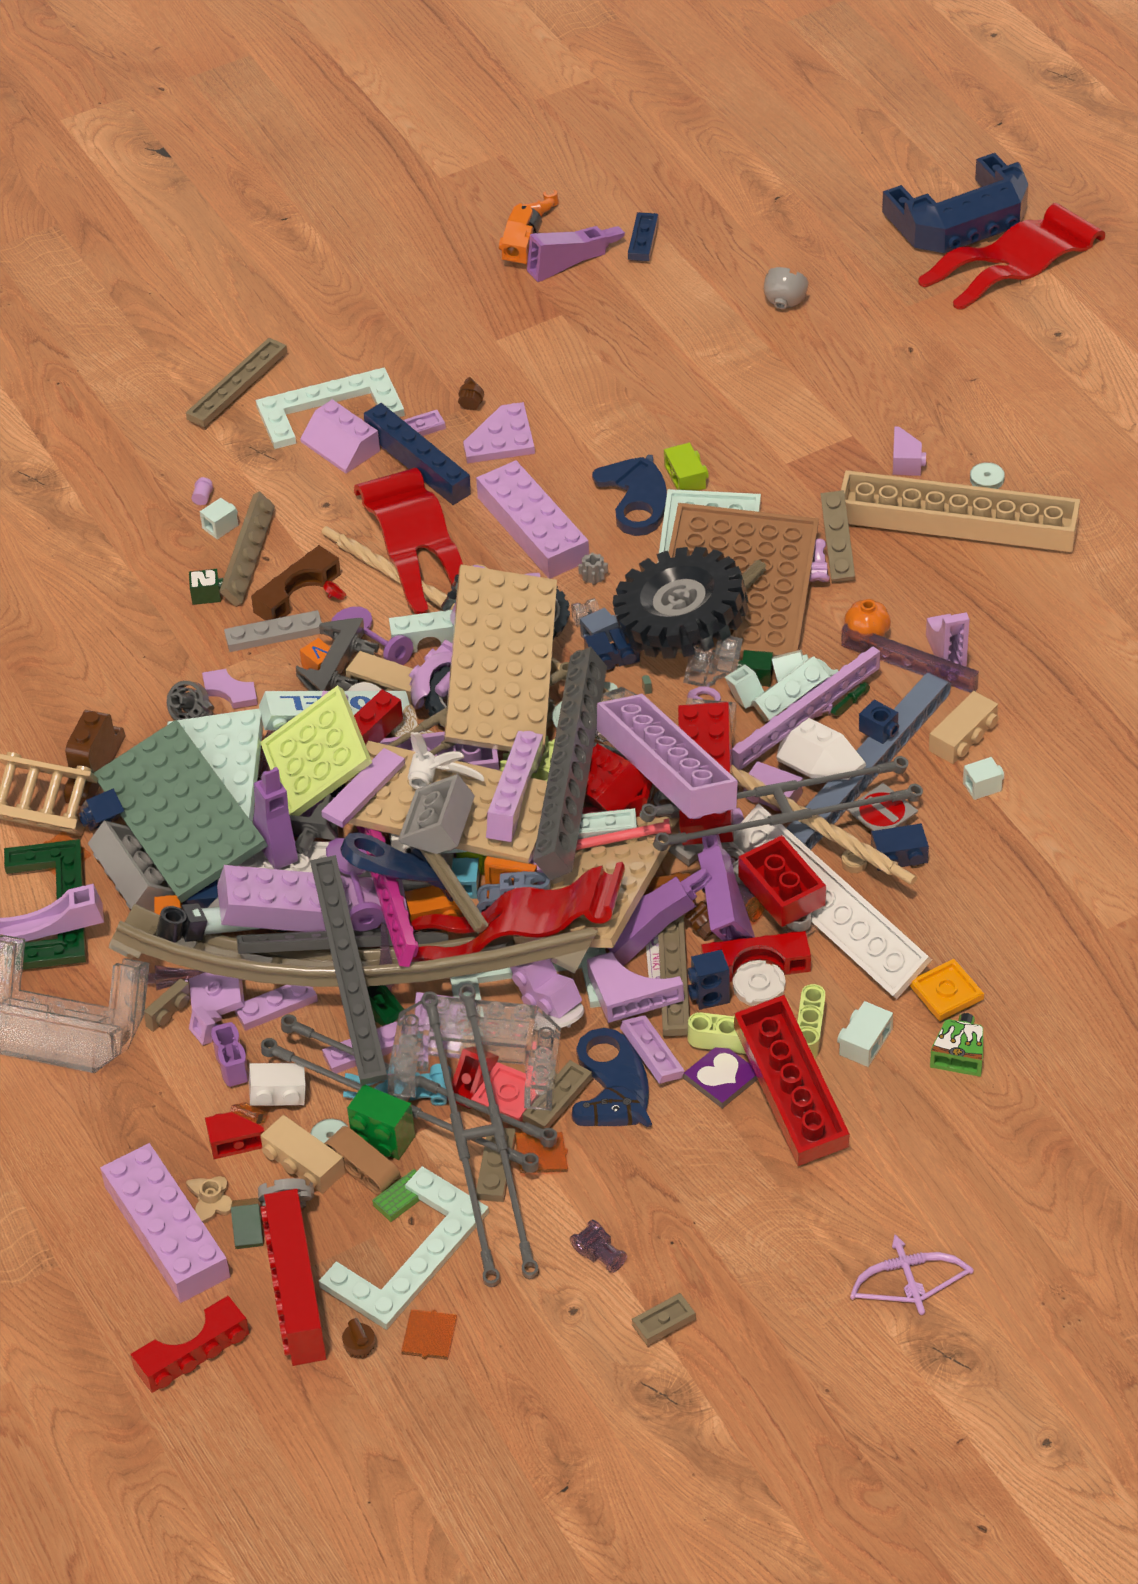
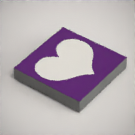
M718 1047L712 1049L683 1074L684 1080L722 1109L758 1080L752 1066L731 1049Z

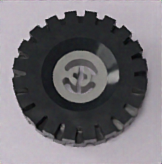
M688 547L676 548L675 557L673 558L670 557L668 550L656 554L658 558V563L656 564L647 558L639 563L641 572L632 568L625 575L626 582L620 581L616 588L617 595L613 596V610L623 639L627 644L630 643L631 648L640 653L644 650L646 656L654 658L662 652L663 659H675L678 649L682 650L683 657L696 655V645H699L704 652L715 647L713 637L721 642L731 636L729 629L737 630L742 624L741 616H746L748 610V595L739 566H736L735 561L731 557L727 556L724 558L723 552L713 549L708 554L706 547H695L691 555Z

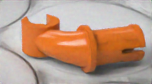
M554 190L553 194L547 195L545 191L543 193V201L538 200V202L522 204V206L531 205V208L536 210L542 217V214L559 204L558 193Z

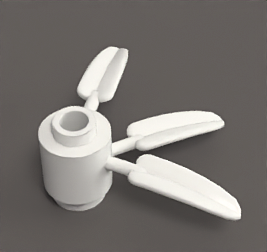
M411 732V742L415 752L408 773L411 787L418 789L432 784L436 768L484 781L483 775L476 770L453 763L464 758L462 753L453 751L435 757L431 752L427 751L423 736L418 732Z

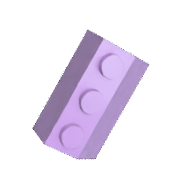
M333 399L315 410L300 438L304 445L344 473H348L380 452L378 430Z

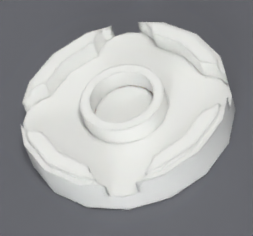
M762 960L747 962L737 969V973L733 977L734 994L741 1002L749 1006H755L784 995L786 987L784 973L773 963L772 965L766 964V961Z

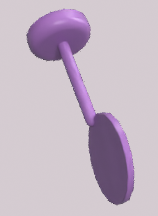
M363 607L345 608L332 618L331 621L363 618L364 634L385 646L383 658L404 665L412 655L413 642L410 638L404 635H396L387 641L369 630L373 621L372 615Z
M336 838L329 842L326 848V856L336 855L339 871L351 875L359 903L349 911L353 930L367 931L374 929L383 922L382 907L377 903L364 901L357 875L363 874L366 870L355 867L342 856L340 848L345 838ZM359 849L361 852L367 854L365 850Z

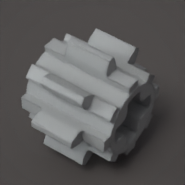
M591 553L582 557V564L578 565L579 574H582L583 581L586 583H592V585L598 582L601 583L605 579V573H608V563H604V557H601L600 554Z

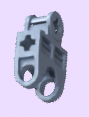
M524 871L500 874V884H486L478 889L477 899L479 903L476 907L481 913L489 908L502 894L515 888L533 887L549 890L551 887L550 879L541 872ZM536 882H545L542 885H533Z

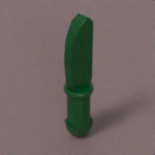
M866 682L859 683V686L848 693L843 700L831 709L830 713L835 716L843 714L862 695L869 691V684Z

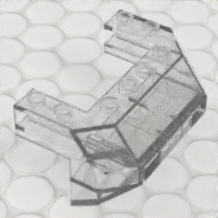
M0 934L1 1055L96 1073L129 1049L144 1016L150 963L124 958L122 964H114L109 1007L20 990L25 939Z

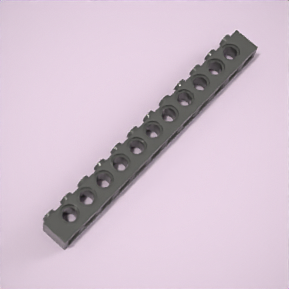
M592 647L578 650L570 655L533 861L550 880L572 872L597 729V703L602 700L607 666Z

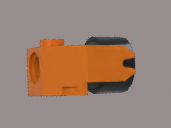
M522 203L514 206L508 218L504 235L499 241V250H502V260L523 264L528 263L530 234L538 233L542 225L540 214L531 208V205L522 206Z

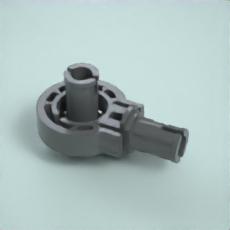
M180 681L170 689L166 704L169 714L175 720L213 715V712L210 710H213L214 706L209 702L208 693L201 684L192 681ZM191 685V686H193L195 689L186 688V686Z

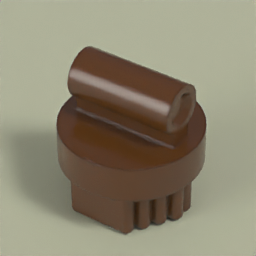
M468 377L460 387L458 403L464 409L477 410L485 394L483 389L471 377Z
M701 901L685 917L692 923L691 928L694 932L698 933L705 940L713 932L710 928L708 908Z
M357 1318L351 1319L342 1335L343 1346L350 1357L367 1358L369 1352L374 1349L375 1335L373 1329L367 1324L360 1323Z

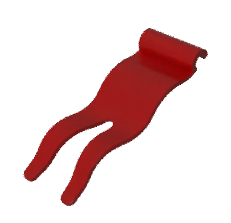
M1053 203L1046 210L1043 219L1021 221L1008 229L997 241L986 247H959L948 252L928 272L918 278V284L922 287H929L945 279L960 266L972 261L1008 264L1006 266L994 265L983 270L968 288L953 300L954 308L965 309L979 299L996 282L1008 278L1025 280L1035 277L1059 256L1071 251H1087L1093 247L1095 238L1103 241L1105 239V232L1062 205Z
M418 468L408 469L356 484L354 486V494L356 496L361 495L362 505L368 512L376 516L380 524L389 559L397 570L408 605L415 614L427 613L428 604L423 594L416 550L426 548L434 553L444 566L451 585L454 582V577L459 574L460 565H463L455 543L450 539L444 514L437 497L433 492L428 491L424 487V480Z
M623 862L616 863L613 874L606 873L603 865L591 868L574 883L560 889L545 890L533 887H520L509 890L496 899L489 908L481 912L489 925L475 939L455 947H418V953L416 957L412 958L411 962L477 953L492 940L505 935L535 938L550 936L562 931L574 919L583 914L593 923H605L612 917L625 873V865ZM430 914L419 916L411 922L414 930L436 928L454 933L476 932L465 917Z

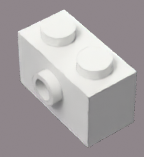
M250 1063V1106L304 1105V1066L297 1063Z

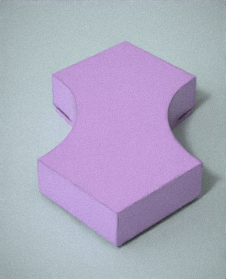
M226 669L202 673L204 687L208 696L226 699L230 702L233 709L257 705L254 682L235 680L228 674Z

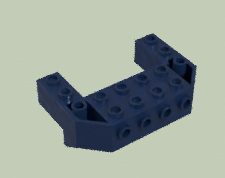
M992 153L976 159L975 180L982 187L936 203L928 193L913 198L900 185L883 191L882 213L914 248L947 253L956 248L1006 232L1012 226L1021 222L1027 209L1028 182L1019 162L1006 165L996 153Z

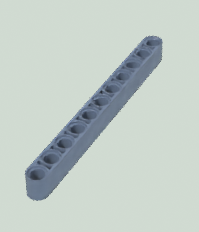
M926 673L893 709L899 712V730L894 737H890L884 744L868 737L856 750L866 763V767L863 769L890 762L946 700L951 690V683L931 673ZM872 773L851 777L849 780L827 782L806 808H811L812 810L853 802L879 774ZM847 810L819 814V816L824 818L829 824L834 825ZM793 821L787 827L810 850L823 837V835L799 821Z

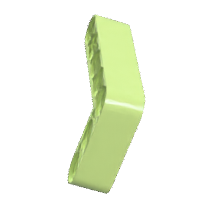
M809 984L801 992L797 1022L815 1059L819 1052L825 990L820 985ZM700 1012L689 1017L687 1039L693 1047L710 1050L715 1047L729 1048L735 1053L746 1054L734 1028V1016Z

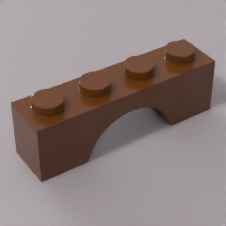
M318 545L251 595L253 613L265 621L286 617L290 614L288 598L294 591L305 586L323 587L326 581L332 582L341 575L339 557Z

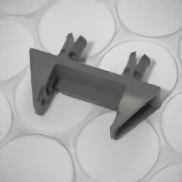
M363 618L320 623V634L331 637L334 642L320 665V670L311 668L307 670L296 666L297 678L309 691H331L337 685L344 691H347L351 686L359 683V680H354L341 674L355 652L362 651L371 655L378 653V643L361 639L364 634Z
M331 794L327 795L322 803H319L310 817L289 815L293 834L299 835L295 842L298 854L304 852L307 855L314 838L332 840L338 838V825L323 818L321 812L334 799Z

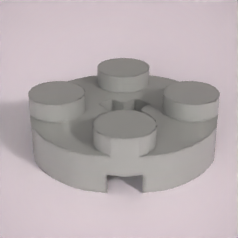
M304 1179L274 1180V1186L267 1188V1183H264L258 1187V1200L262 1203V1206H266L264 1194L298 1189L300 1207L303 1209L306 1207V1202L314 1197V1185L310 1182L307 1186Z

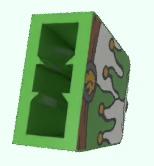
M962 1013L959 1015L958 1021L945 1020L931 1048L930 1068L981 1077L983 1027L974 1024L975 1017L973 1015Z

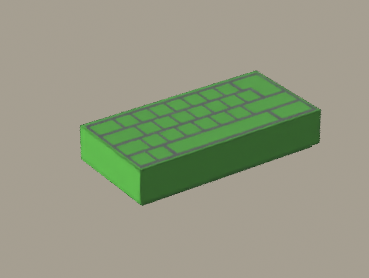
M415 1169L372 1200L373 1206L390 1222L420 1201L418 1195L405 1188V1184L417 1172Z

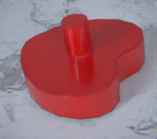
M326 581L323 585L324 590L329 593L327 595L328 598L331 599L333 596L343 600L346 597V593L336 583Z

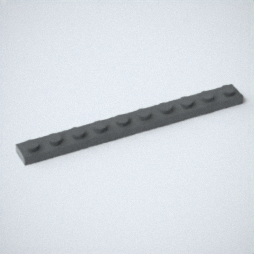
M336 855L310 860L360 1084L366 1085L388 1080Z

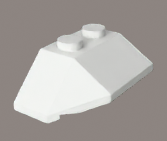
M810 718L802 722L780 742L776 756L777 761L810 778L860 770L866 767L865 761L843 734Z

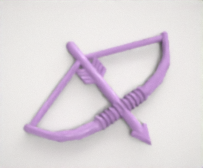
M894 1234L892 1247L893 1249L896 1248L899 1257L892 1258L891 1260L888 1259V1261L884 1260V1262L873 1265L860 1274L854 1284L850 1298L851 1300L864 1298L915 1303L918 1313L923 1315L925 1313L923 1300L968 1273L972 1274L974 1270L956 1256L946 1253L920 1252V1254L916 1253V1255L908 1256L903 1249L905 1243ZM942 1260L955 1263L964 1269L961 1273L925 1293L923 1284L915 1282L910 1265ZM903 1268L908 1284L904 1287L906 1297L857 1293L860 1285L866 1279L884 1270L889 1271Z

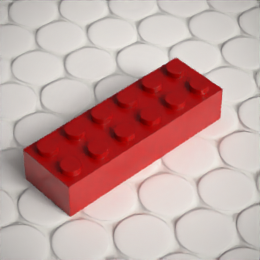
M729 702L678 705V727L732 775ZM733 809L721 814L704 815L698 819H690L679 810L680 833L685 832L688 834L733 825ZM734 831L719 834L721 843L734 842ZM702 837L687 840L682 845L702 844Z
M785 995L734 1013L735 1031L797 1166L848 1148L850 1133Z
M298 1189L264 1194L266 1206H260L284 1354L285 1356L291 1355L292 1366L327 1360Z

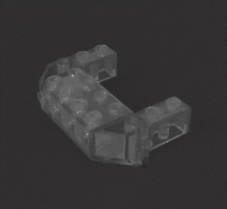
M438 996L437 1009L441 1023L439 1028L445 1055L449 1058L460 1059L463 1048L476 1046L464 1002L460 998ZM427 999L425 1002L431 1004L435 1000ZM422 1000L399 1013L388 1069V1094L392 1096L415 1098L420 1071L428 1072L431 1056L439 1057L433 1028L430 1027L427 1010L423 1008ZM475 1000L478 1014L477 1023L483 1049L498 1055L497 1062L525 1065L524 1108L552 1111L556 1076L559 1071L561 1027L537 1005Z

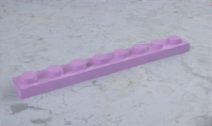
M871 647L866 652H862L855 660L848 665H844L833 676L826 678L815 689L808 691L796 703L790 704L785 711L778 716H774L763 727L756 729L742 742H738L732 748V764L739 770L743 769L784 739L802 722L817 715L880 668V651L875 647Z

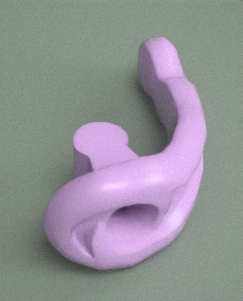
M820 538L816 539L809 582H829L830 580L827 562H825V554L823 553L826 542Z

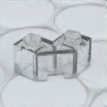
M730 636L723 642L717 640L715 650L709 649L705 652L701 647L695 646L696 655L688 657L683 683L710 687L715 685L717 680L737 670L743 638Z

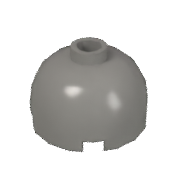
M776 267L771 268L768 274H766L763 289L766 298L776 308L785 309L797 306L803 301L809 282L799 272L795 275L790 273L789 268Z

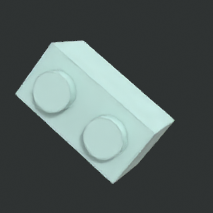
M864 1001L859 1010L855 1009L853 1011L848 1027L842 1028L838 1035L837 1042L840 1043L839 1055L869 1067L893 1030V1013Z

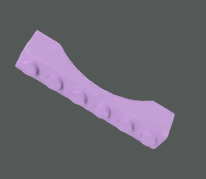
M518 731L487 813L486 838L512 842L527 784L531 775L537 773L541 762L543 734H536L532 731Z
M94 884L69 889L58 900L38 911L15 917L0 918V948L6 947L9 944H18L104 923L103 903Z

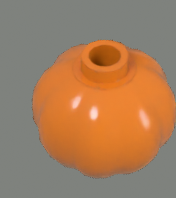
M872 599L860 600L852 604L844 618L845 626L850 636L864 643L880 640L891 625L890 615L886 607Z

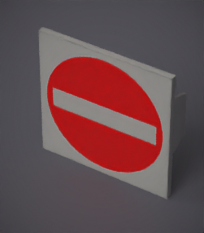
M882 783L858 800L889 795L894 791ZM906 800L886 801L846 809L872 831L905 826L906 821L918 813V810Z

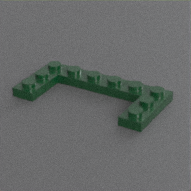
M81 840L4 848L5 872L8 874L56 868V896L58 900L67 890L83 886ZM85 927L59 933L58 939L6 945V966L8 971L86 962Z

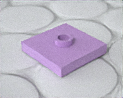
M206 972L189 978L192 1009L202 1006L205 1011L215 1010L219 1015H223L245 1007L242 979Z

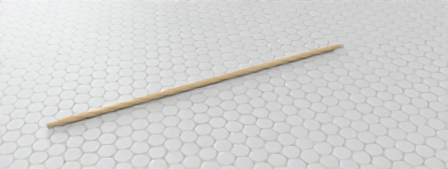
M328 526L322 529V534L335 541L338 547L401 583L397 570L391 561L371 552L366 546L354 539L347 538L344 534H339ZM421 580L424 597L441 607L447 594L431 585L425 584ZM555 658L551 659V674L560 670L561 663ZM603 688L601 702L619 699L615 694ZM732 764V776L738 781L737 785L746 788L748 791L753 790L755 787L766 786L759 779L743 770L737 769ZM773 794L759 797L780 809ZM786 796L793 811L807 809L797 805L791 798ZM814 815L809 819L798 820L861 859L870 862L886 874H893L910 885L916 882L917 876L898 866V862L891 861L885 854L868 844L860 842L856 837L838 826L829 824L821 816Z

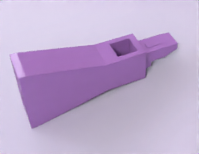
M597 226L575 232L530 234L527 271L537 282L543 281L583 260L605 255V250L609 243L616 242L624 237L625 232L619 226L600 230Z
M274 767L273 770L264 771L261 776L262 780L254 783L255 809L253 825L268 845L262 852L274 869H280L297 862L298 856L289 816L287 790L280 782L279 769Z
M719 834L702 837L704 849L703 852L698 854L701 869L705 867L712 877L705 886L711 931L722 941L754 938L755 934L736 881L730 855L722 848Z
M705 867L681 882L675 877L653 892L642 896L613 948H608L622 966L627 964L669 923L696 907L693 903V900L697 897L696 892L703 889L712 879Z

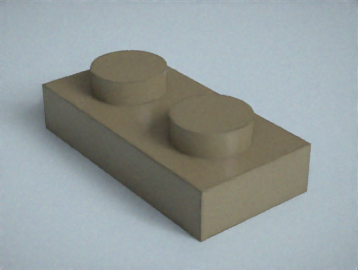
M180 978L144 1010L147 1028L154 1032L160 1026L165 1025L175 1012L183 1009L188 1004L190 993L187 982Z
M679 1293L632 1318V1326L648 1346L696 1320V1313L682 1294Z

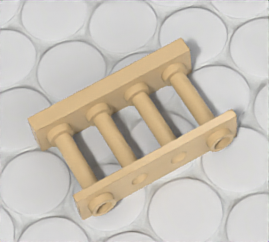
M7 752V755L0 754V762L6 765L0 785L1 820L83 835L85 827L78 820L76 814L85 782L97 783L98 778L91 772L90 768L77 766L75 769L24 759L21 755L13 752ZM16 767L27 769L29 773L20 804H17L16 807L8 806L6 801ZM39 772L52 774L43 809H40L39 812L32 811V808L29 806ZM62 777L76 779L67 812L63 816L54 815L53 808Z

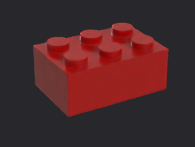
M597 743L593 747L584 801L602 812L624 810L643 789L648 780L630 761Z
M783 835L738 856V877L781 927L825 906L826 884Z

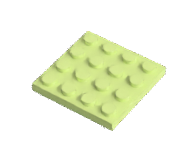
M338 685L261 741L270 770H273L274 767L279 769L280 782L287 790L289 815L300 816L372 764L345 692Z

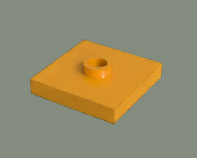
M955 959L917 976L909 985L939 1021L984 1000L983 991Z

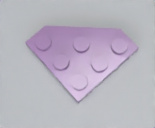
M524 402L501 405L463 441L467 464L535 454Z

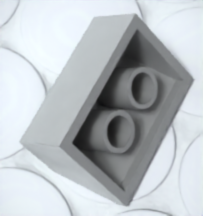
M459 774L416 789L398 839L401 844L434 854L452 851L458 847L475 797Z

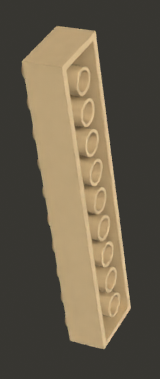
M845 471L841 490H844L848 524L1066 552L1073 551L1079 519L1080 499Z

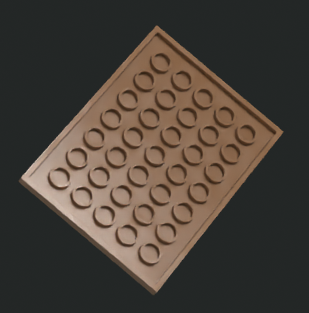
M678 503L668 551L671 558L675 557L676 548L688 547L691 555L695 547H706L708 554L715 549L723 552L724 558L727 556L731 557L735 561L736 566H739L742 574L756 560L766 564V571L746 590L749 601L747 603L748 610L746 616H741L742 624L737 630L729 629L731 636L723 642L713 637L715 647L705 652L699 645H696L695 652L743 657L744 650L773 652L774 657L798 651L819 518Z

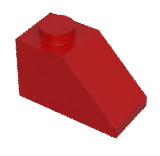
M476 1046L463 1048L452 1080L454 1093L471 1100L484 1082ZM484 1050L490 1073L497 1063L499 1056ZM456 1101L457 1104L472 1109V1107Z
M233 1112L219 1113L205 1118L213 1159L263 1148L260 1136L265 1132L263 1126Z

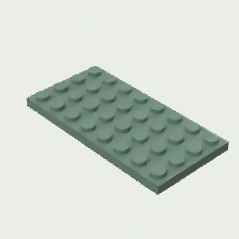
M177 719L94 772V775L98 778L97 782L104 792L114 788L124 809L121 817L181 903L220 878L224 865L238 866L268 846Z

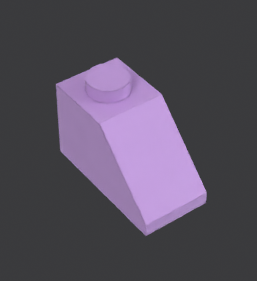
M894 427L893 475L921 476V466H926V452H922V443L902 428Z

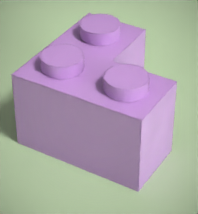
M551 958L510 967L513 973L512 979L521 991V999L529 1009L561 1018L582 1001L574 980L557 974Z

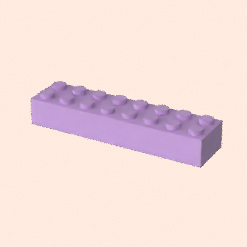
M638 694L597 703V731L687 817L698 819L704 815L721 814L727 810L736 809L738 781L646 696Z

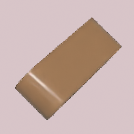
M342 1126L324 1143L343 1157L345 1170L376 1195H380L400 1177L399 1170L389 1159L347 1126Z

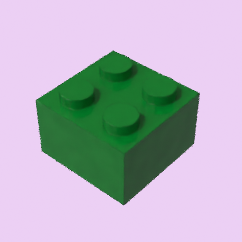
M363 1085L347 1107L350 1129L385 1157L400 1160L415 1138L411 1103L370 1086Z

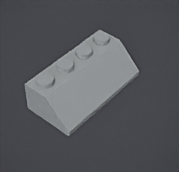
M104 820L88 842V845L94 852V857L100 861L104 867V872L112 879L116 890L122 894L126 900V905L130 909H132L134 904H137L154 912V897L175 895V893L130 828Z

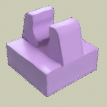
M202 1006L192 1009L189 1030L202 1045L212 1043V1027L217 1026L215 1022L221 1021L222 1017L215 1010L205 1011Z

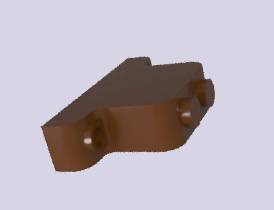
M84 710L66 745L65 753L68 767L75 769L77 766L88 767L94 774V772L113 761L125 739L124 728L113 726L110 714ZM73 778L67 780L64 789L65 802L68 804L76 780ZM85 782L79 806H82L87 799L96 795L100 787L98 782Z

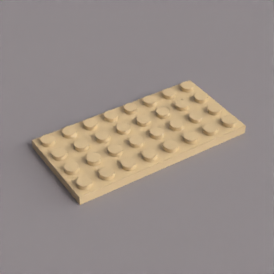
M460 565L444 742L511 751L518 731H532L536 734H543V756L545 752L557 589L556 579Z
M368 741L366 748L371 760L383 748H386L405 758V765L369 800L348 824L400 836L416 791L415 788L410 786L408 779L412 757L415 752ZM460 761L453 762L472 768L484 777V781H480L459 774L475 797L459 845L455 849L530 864L535 851L547 781L535 778L529 779L512 842L486 838L487 813L503 771ZM436 768L432 783L456 775V773ZM356 774L354 777H352V778L349 780L348 784H349L358 774Z
M636 817L637 827L661 823L669 817L655 818L652 822H645L640 817ZM669 818L672 834L668 835L678 834L680 831L679 818ZM654 834L576 850L572 872L550 880L551 887L549 890L569 886L586 871L603 865L606 873L613 874L616 863L623 862L625 873L611 919L605 923L598 924L589 921L583 914L574 919L565 929L550 936L535 938L514 935L515 945L595 927L598 929V932L589 947L613 948L671 845L665 851H658L653 846L655 836L657 835Z

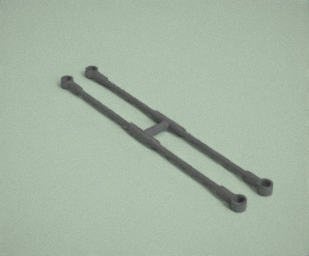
M897 756L894 761L877 764L875 767L802 781L781 782L737 793V799L773 794L782 813L768 816L765 819L688 834L683 832L668 835L660 832L655 836L653 846L658 851H665L670 845L685 843L691 839L768 824L772 826L809 819L814 815L870 804L906 799L917 802L922 796L923 789L918 784H911L908 789L891 792L889 795L812 810L807 808L796 811L792 810L784 792L797 790L799 787L872 773L895 772L903 774L908 767V760L903 756ZM644 804L640 812V818L645 822H652L657 816L672 814L680 809L672 804L660 806Z
M464 984L459 989V996L461 1001L464 1002L467 1018L470 1020L489 1102L490 1125L464 1130L461 1113L458 1112L439 1028L441 1023L437 1009V994L434 992L423 994L422 1005L427 1010L430 1027L433 1028L451 1109V1124L459 1160L462 1161L481 1245L482 1251L480 1255L484 1269L483 1282L488 1287H495L499 1284L500 1275L498 1270L495 1269L491 1250L488 1249L469 1163L468 1140L494 1135L497 1151L501 1155L519 1234L523 1276L527 1279L535 1278L538 1275V1264L533 1259L530 1242L527 1241L507 1154L508 1146L499 1106L495 1102L477 1023L478 1014L475 1005V988L470 984ZM466 991H470L472 993L470 996L463 995V993ZM427 999L435 1000L431 1004L425 1002ZM528 1266H533L535 1270L533 1272H527L525 1271V1268ZM489 1274H493L496 1276V1279L490 1281L486 1277Z
M287 1014L281 1018V1030L283 1032H295L309 1039L314 1038L354 1056L351 1047L319 1034L313 1028L297 1022V1018L294 1015ZM266 1038L261 1042V1053L265 1057L276 1056L288 1062H295L358 1091L363 1086L295 1056L294 1052L278 1046L276 1040L272 1038ZM384 1062L387 1071L408 1082L397 1098L407 1102L418 1087L448 1097L446 1089L441 1087L439 1083L400 1066L395 1067ZM454 1093L456 1101L489 1115L488 1107ZM412 1105L414 1118L424 1119L453 1132L452 1124L423 1112L421 1108ZM500 1113L502 1121L522 1129V1132L539 1139L544 1147L556 1145L557 1132L553 1128L542 1129L528 1122L523 1123ZM484 1138L471 1140L498 1152L496 1144ZM508 1147V1159L522 1165V1169L525 1172L533 1173L538 1169L539 1157L536 1154H523Z

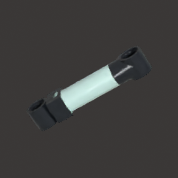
M196 903L182 905L181 908L175 906L164 907L160 913L156 935L176 943L181 940L182 936L185 942L203 940L206 934L265 928L221 925L220 907L201 908L200 904ZM271 929L272 931H275V932H286V931H288V930Z

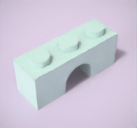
M452 610L389 618L391 638L396 635H404L410 638L413 642L412 653L418 652L417 645L419 641L426 637L439 639L441 645L445 639L453 643L454 625L450 621Z
M813 656L752 700L751 703L765 722L769 721L827 678L828 674Z

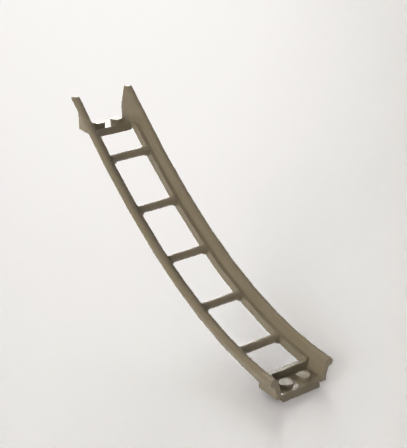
M137 904L133 905L125 922H119L108 947L130 959L134 957L139 959L142 954H146L176 965L214 975L261 983L308 987H338L330 949L238 954L236 938L217 933L206 934L203 940L185 942L182 936L181 940L174 943L156 935L160 915ZM590 927L515 945L514 935H505L489 942L480 952L411 962L410 967L399 966L393 946L358 948L366 986L433 981L495 971L550 958L551 962L575 973L598 929ZM477 936L418 944V947H455L468 943Z

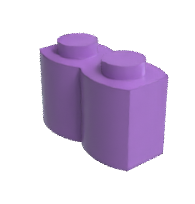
M232 1022L212 1027L211 1035L215 1056L220 1064L224 1082L229 1087L248 1082L249 1071L243 1046L240 1044L236 1026Z

